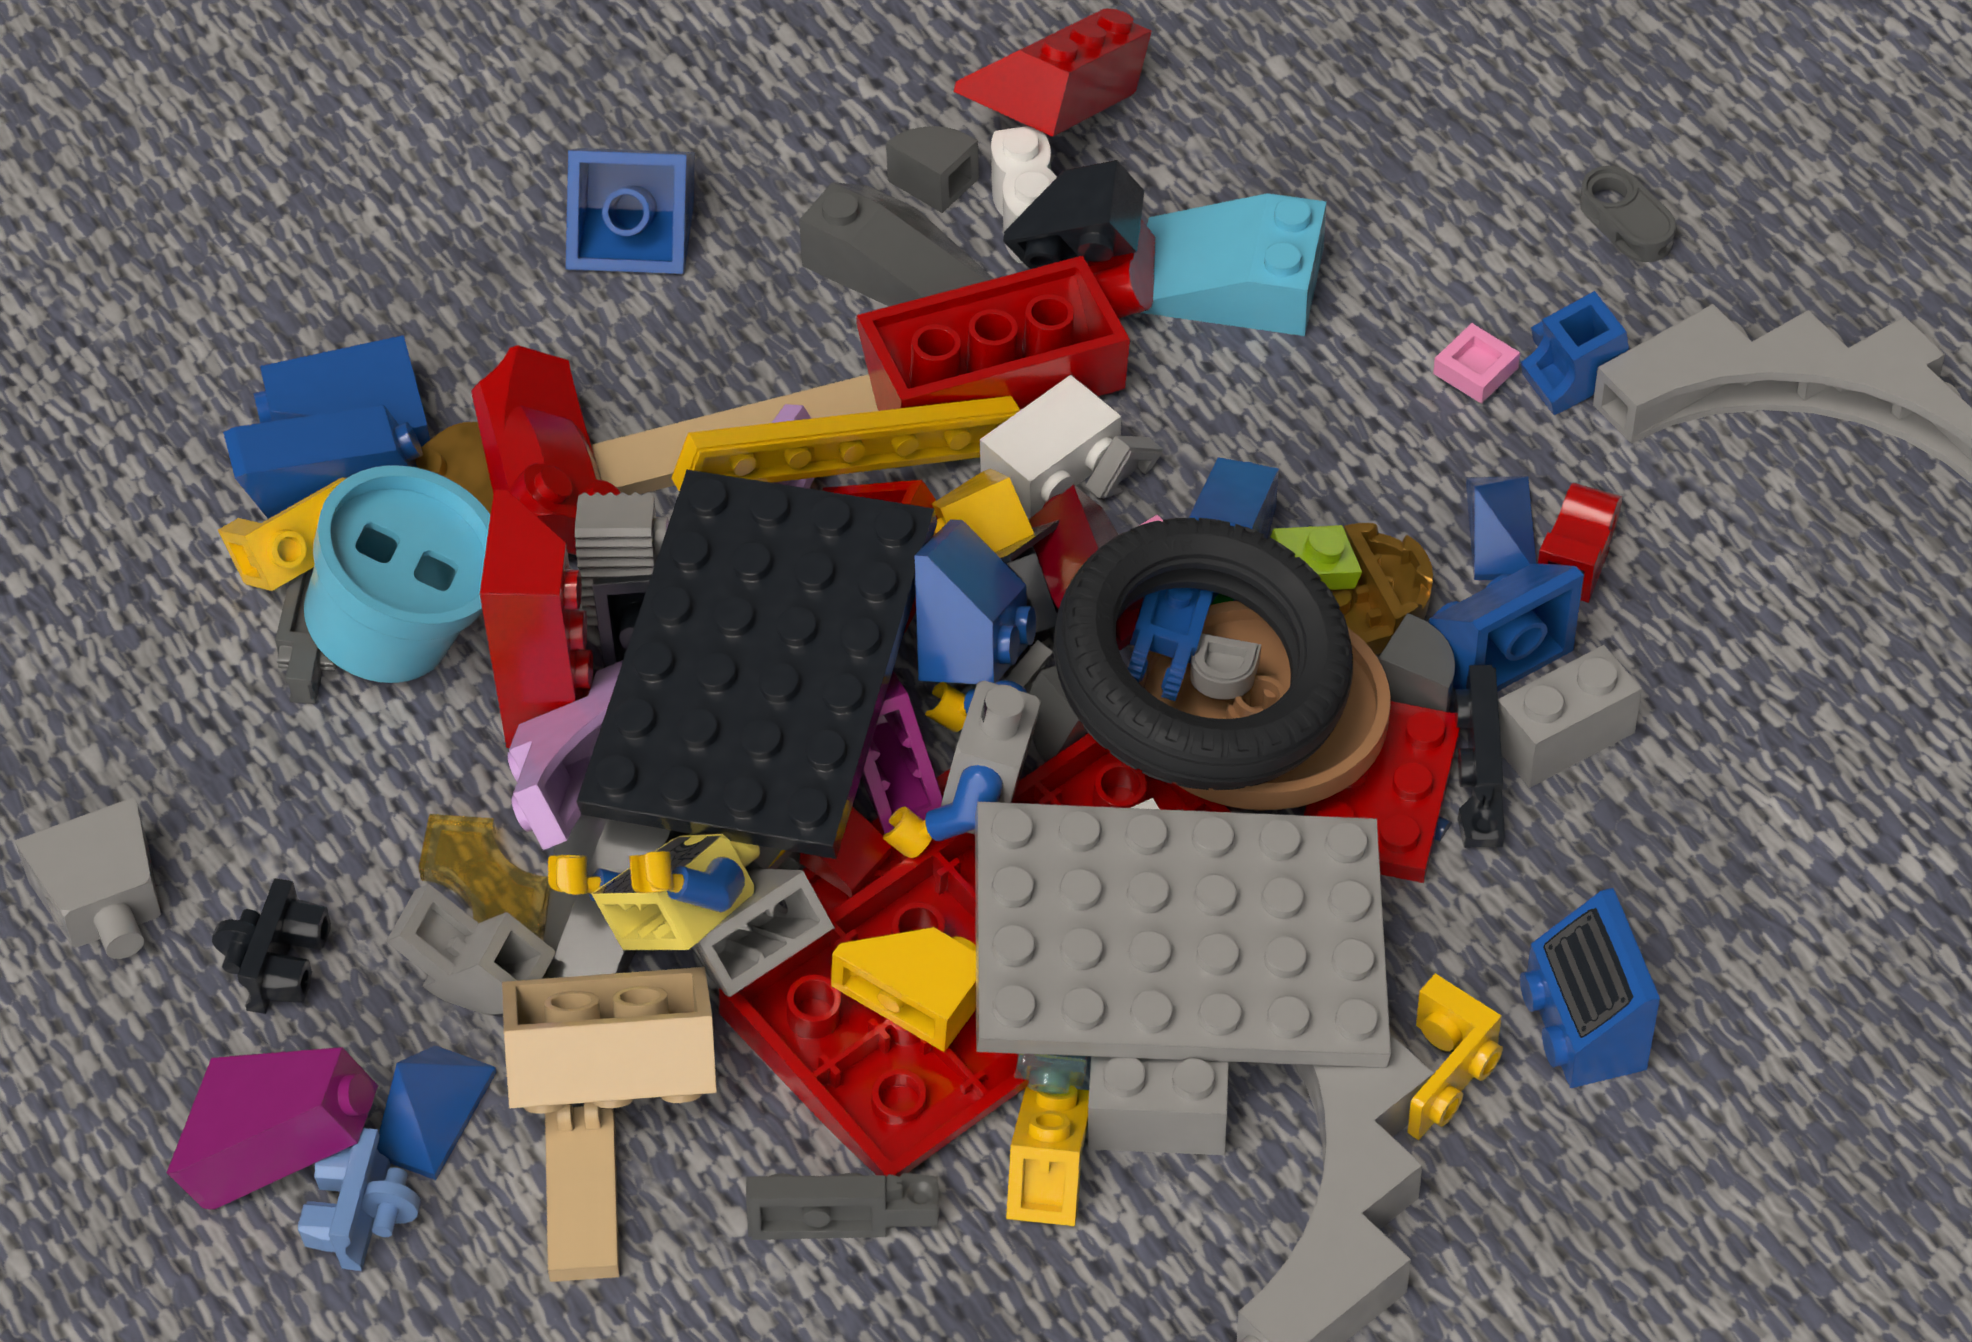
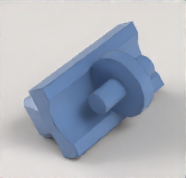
M363 1128L357 1144L315 1163L314 1178L319 1190L339 1191L337 1204L307 1201L303 1205L299 1219L298 1231L304 1246L327 1252H335L342 1269L362 1271L372 1232L380 1237H390L395 1224H405L414 1221L419 1213L420 1197L416 1192L405 1186L408 1173L400 1168H390L389 1159L377 1150L380 1138L378 1129Z

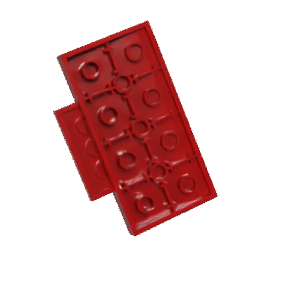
M1089 733L1019 780L1012 802L1021 804L1131 808L1153 798L1161 810L1231 813L1225 805L1198 797L1173 782L1170 784L1143 774L1140 769L1135 770L1113 756L1109 749H1104ZM950 769L936 778L942 798ZM877 818L871 822L881 835L884 836L885 833L879 819ZM968 832L940 842L932 838L924 851L915 858L904 856L892 846L891 855L852 897L805 867L801 871H804L834 929L732 996H726L719 988V1014L858 1159L874 1174L886 1175V1177L889 1174L900 1177L903 1173L910 1172L1070 1056L976 1052V1010L947 1050L943 1052L831 986L832 953L840 943L934 927L952 938L955 936L963 937L976 945L975 834Z

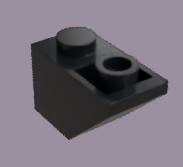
M1118 160L1063 170L1004 231L1003 242L1029 269L1083 256L1086 262H1104L1114 256L1137 253L1145 190Z

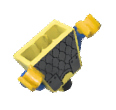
M723 834L683 835L670 840L654 852H649L645 855L629 856L630 868L622 873L600 868L595 871L593 876H587V856L551 855L548 857V884L554 891L579 895L589 893L590 899L597 903L623 950H689L754 894V883L745 867L759 857L760 848L758 845L730 841Z

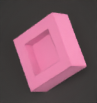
M1471 323L1435 357L1433 374L1482 404L1519 368L1520 352Z

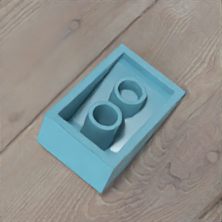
M1266 193L1149 217L1147 227L1155 236L1153 304L1149 310L1141 313L1305 336L1324 249L1327 201Z

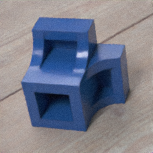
M1593 291L1532 326L1533 341L1537 345V349L1520 363L1523 376L1551 413L1555 415L1594 395L1598 367L1629 350L1627 332L1599 295Z

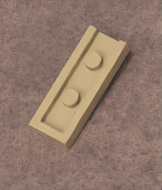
M592 1102L584 1103V1106L572 1107V1104H565L558 1111L545 1113L550 1282L619 1277L614 1108L597 1107Z

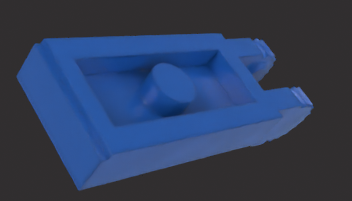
M1173 588L1156 591L1144 596L1130 641L1134 648L1127 667L1138 683L1144 678L1148 665L1146 658L1149 650L1173 658L1171 665L1166 669L1161 684L1163 690L1161 697L1172 701L1176 700L1187 664H1191V657L1195 655L1213 596L1212 591L1195 588Z

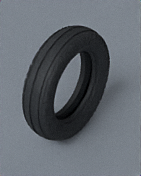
M1195 518L1164 519L1163 522L1154 521L1134 527L1130 531L1123 532L1095 551L1076 572L1067 587L1058 610L1054 633L1055 662L1063 692L1072 711L1088 733L1104 749H1109L1113 756L1135 770L1140 769L1143 774L1170 784L1175 782L1178 786L1209 790V788L1213 790H1233L1266 783L1293 770L1313 755L1335 729L1347 704L1353 676L1352 645L1346 620L1340 611V606L1328 586L1321 581L1320 576L1300 557L1296 558V554L1270 537L1268 539L1264 538V534L1238 524L1231 526L1230 522L1208 518H1199V520ZM1195 588L1225 595L1253 610L1276 632L1288 656L1291 673L1290 688L1270 707L1246 717L1216 719L1183 712L1154 697L1130 674L1118 649L1116 621L1134 602L1160 590Z

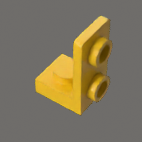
M339 478L262 523L237 518L218 529L245 585L273 591L314 567L313 544L321 509L333 489L346 478Z
M1436 973L1419 991L1416 1026L1421 1029L1426 1039L1435 1047L1444 1051H1451L1452 1049L1454 1051L1411 1100L1407 1133L1417 1140H1420L1434 1123L1443 1127L1450 1121L1463 1099V1092L1461 1091L1474 1077L1479 1081L1486 1079L1497 1065L1503 1051V1047L1498 1044L1502 1015Z
M1047 1081L1040 1085L1030 1084L1025 1087L1011 1142L1006 1219L1075 1226L1078 1213L1082 1149L1088 1127L1089 1090L1077 1089L1072 1084L1062 1081Z

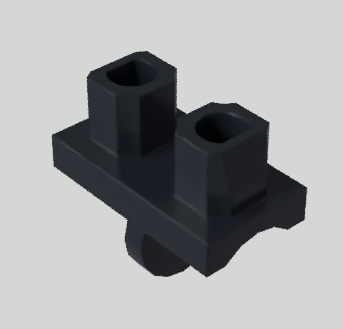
M274 878L261 914L252 909H245L242 911L239 920L228 919L216 925L212 936V943L220 953L225 955L222 968L228 973L238 974L239 983L248 990L249 997L245 1005L246 1011L266 1014L271 1000L304 1003L311 984L312 970L309 959L288 956L291 945L316 950L324 948L331 930L328 909L325 906L312 902L298 900L293 881Z

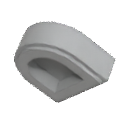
M1201 633L1196 653L1191 657V683L1200 693L1215 699H1234L1246 694L1254 684L1260 662L1262 644Z

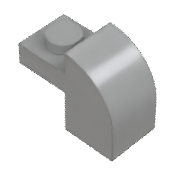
M430 884L415 889L386 940L388 944L428 974L422 986L423 988L446 1002L481 1014H503L502 982L542 979L556 954L553 948L508 912L478 923Z

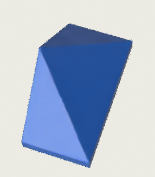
M1528 476L1466 477L1474 580H1494L1500 575H1512L1532 563H1536Z
M436 1045L397 1062L379 1130L380 1138L377 1150L389 1159L390 1164L436 1180L497 1073L496 1067Z

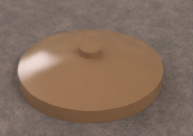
M1229 601L1209 606L1202 634L1262 644L1260 662L1254 684L1246 694L1234 699L1224 700L1211 698L1200 693L1191 683V664L1188 663L1176 700L1172 701L1161 697L1163 691L1161 684L1166 669L1170 667L1173 658L1150 650L1146 658L1148 665L1144 678L1139 682L1154 697L1183 712L1207 718L1233 719L1256 714L1277 702L1290 688L1291 673L1286 650L1271 626L1244 604L1238 601ZM1348 628L1353 654V676L1347 704L1338 724L1328 739L1313 755L1293 770L1266 783L1245 786V788L1213 790L1209 788V790L1179 787L1211 802L1252 810H1280L1300 807L1326 799L1344 790L1370 768L1381 752L1386 739L1391 696L1389 683L1379 659L1371 648Z

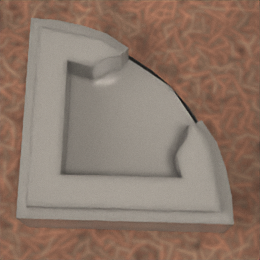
M1115 435L1085 486L1098 498L1118 495L1123 492V489L1118 485L1119 482L1137 469L1146 474L1161 456L1163 448L1149 437Z

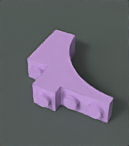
M623 661L596 671L587 697L523 722L517 727L508 752V763L517 781L512 796V806L521 827L526 832L533 830L543 850L567 841L573 827L581 816L576 801Z

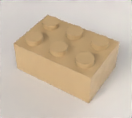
M705 967L502 982L509 1108L524 1107L528 1112L543 1114L558 1111L565 1104L592 1102L595 1106L601 1108H619L630 1104L633 1099L661 1097L664 1101L671 1103H686L697 1100L702 1094L717 1093L713 1021Z

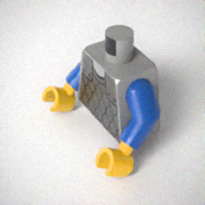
M1006 680L996 683L979 681L976 688L969 690L967 694L962 693L946 682L937 684L933 688L932 694L941 699V701L934 709L927 710L925 715L952 732L962 730L954 753L941 807L929 810L925 820H922L907 807L899 808L889 819V823L895 828L886 833L883 839L904 856L915 858L924 851L932 838L940 842L966 832L975 834L977 802L1012 803L1031 745L1041 705V700L1037 696L1028 694L1027 690L1020 684Z

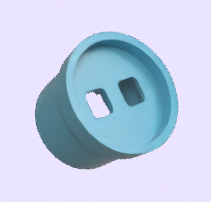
M410 466L373 467L355 473L338 484L325 500L320 512L313 544L315 565L304 601L306 626L320 651L343 670L370 681L399 683L417 679L432 671L445 657L459 633L471 625L483 612L480 587L491 514L480 501L450 479L431 471Z

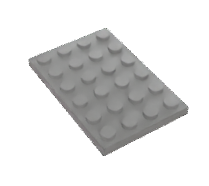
M977 802L975 813L976 1052L1176 1060L1197 1058L1203 1061L1387 1068L1391 1056L1377 819Z

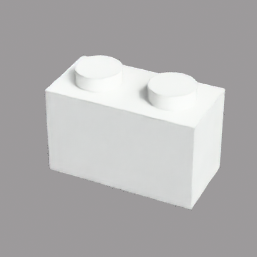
M1069 375L980 439L981 472L991 468L1010 477L1026 515L1031 518L1043 508L1049 499L1063 493L1073 484L1077 486L1092 475L1114 436L1121 435V416L1072 375Z

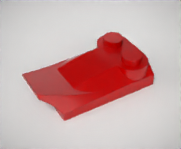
M516 345L510 347L496 368L480 380L471 390L492 491L494 493V489L508 490L566 542L568 553L576 555L575 520L578 496L584 492L590 496L597 492L603 496L609 492L617 496L621 492L610 482L601 480L578 401L569 360Z

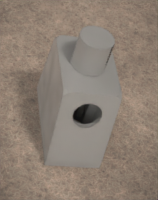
M134 797L15 840L29 884L72 947L78 948L101 939L106 954L113 959L129 957L142 948L144 938L138 925L158 918L161 915L148 841Z
M754 868L747 871L754 883V894L692 947L700 963L705 967L708 976L726 996H732L834 929L804 871ZM785 900L788 910L784 909L779 902Z

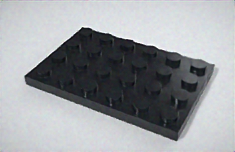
M686 470L576 801L581 815L695 835L723 834L730 841L837 859L916 596L915 554L934 536L937 526L935 509Z

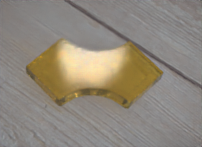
M429 814L418 866L421 880L438 883L457 893L467 903L472 911L473 919L478 923L508 912L541 939L550 886L548 884V877L526 872L510 863L503 856L495 842L494 818Z

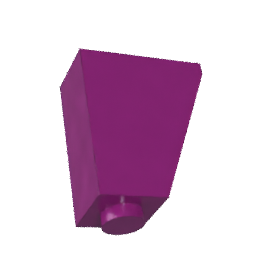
M892 672L861 775L862 782L885 834L895 828L889 823V819L899 808L907 807L922 820H925L927 812L941 807L943 800L908 693L894 672Z
M343 1047L213 1057L210 1059L166 1173L202 1208L209 1210L217 1209L357 1144L379 1085Z

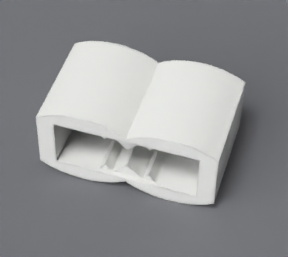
M1030 126L995 131L991 140L992 197L997 210L1003 216V235L1004 231L1057 178L1051 171V149L1046 135ZM1005 244L1012 258L1018 263H1023Z

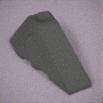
M581 815L573 827L568 840L554 846L553 855L587 856V876H593L595 871L600 868L622 873L630 868L629 856L645 855L646 853L654 852L676 837L695 834ZM549 888L543 941L553 948L556 954L542 979L626 973L637 950H623L597 903L590 899L589 893L573 895Z

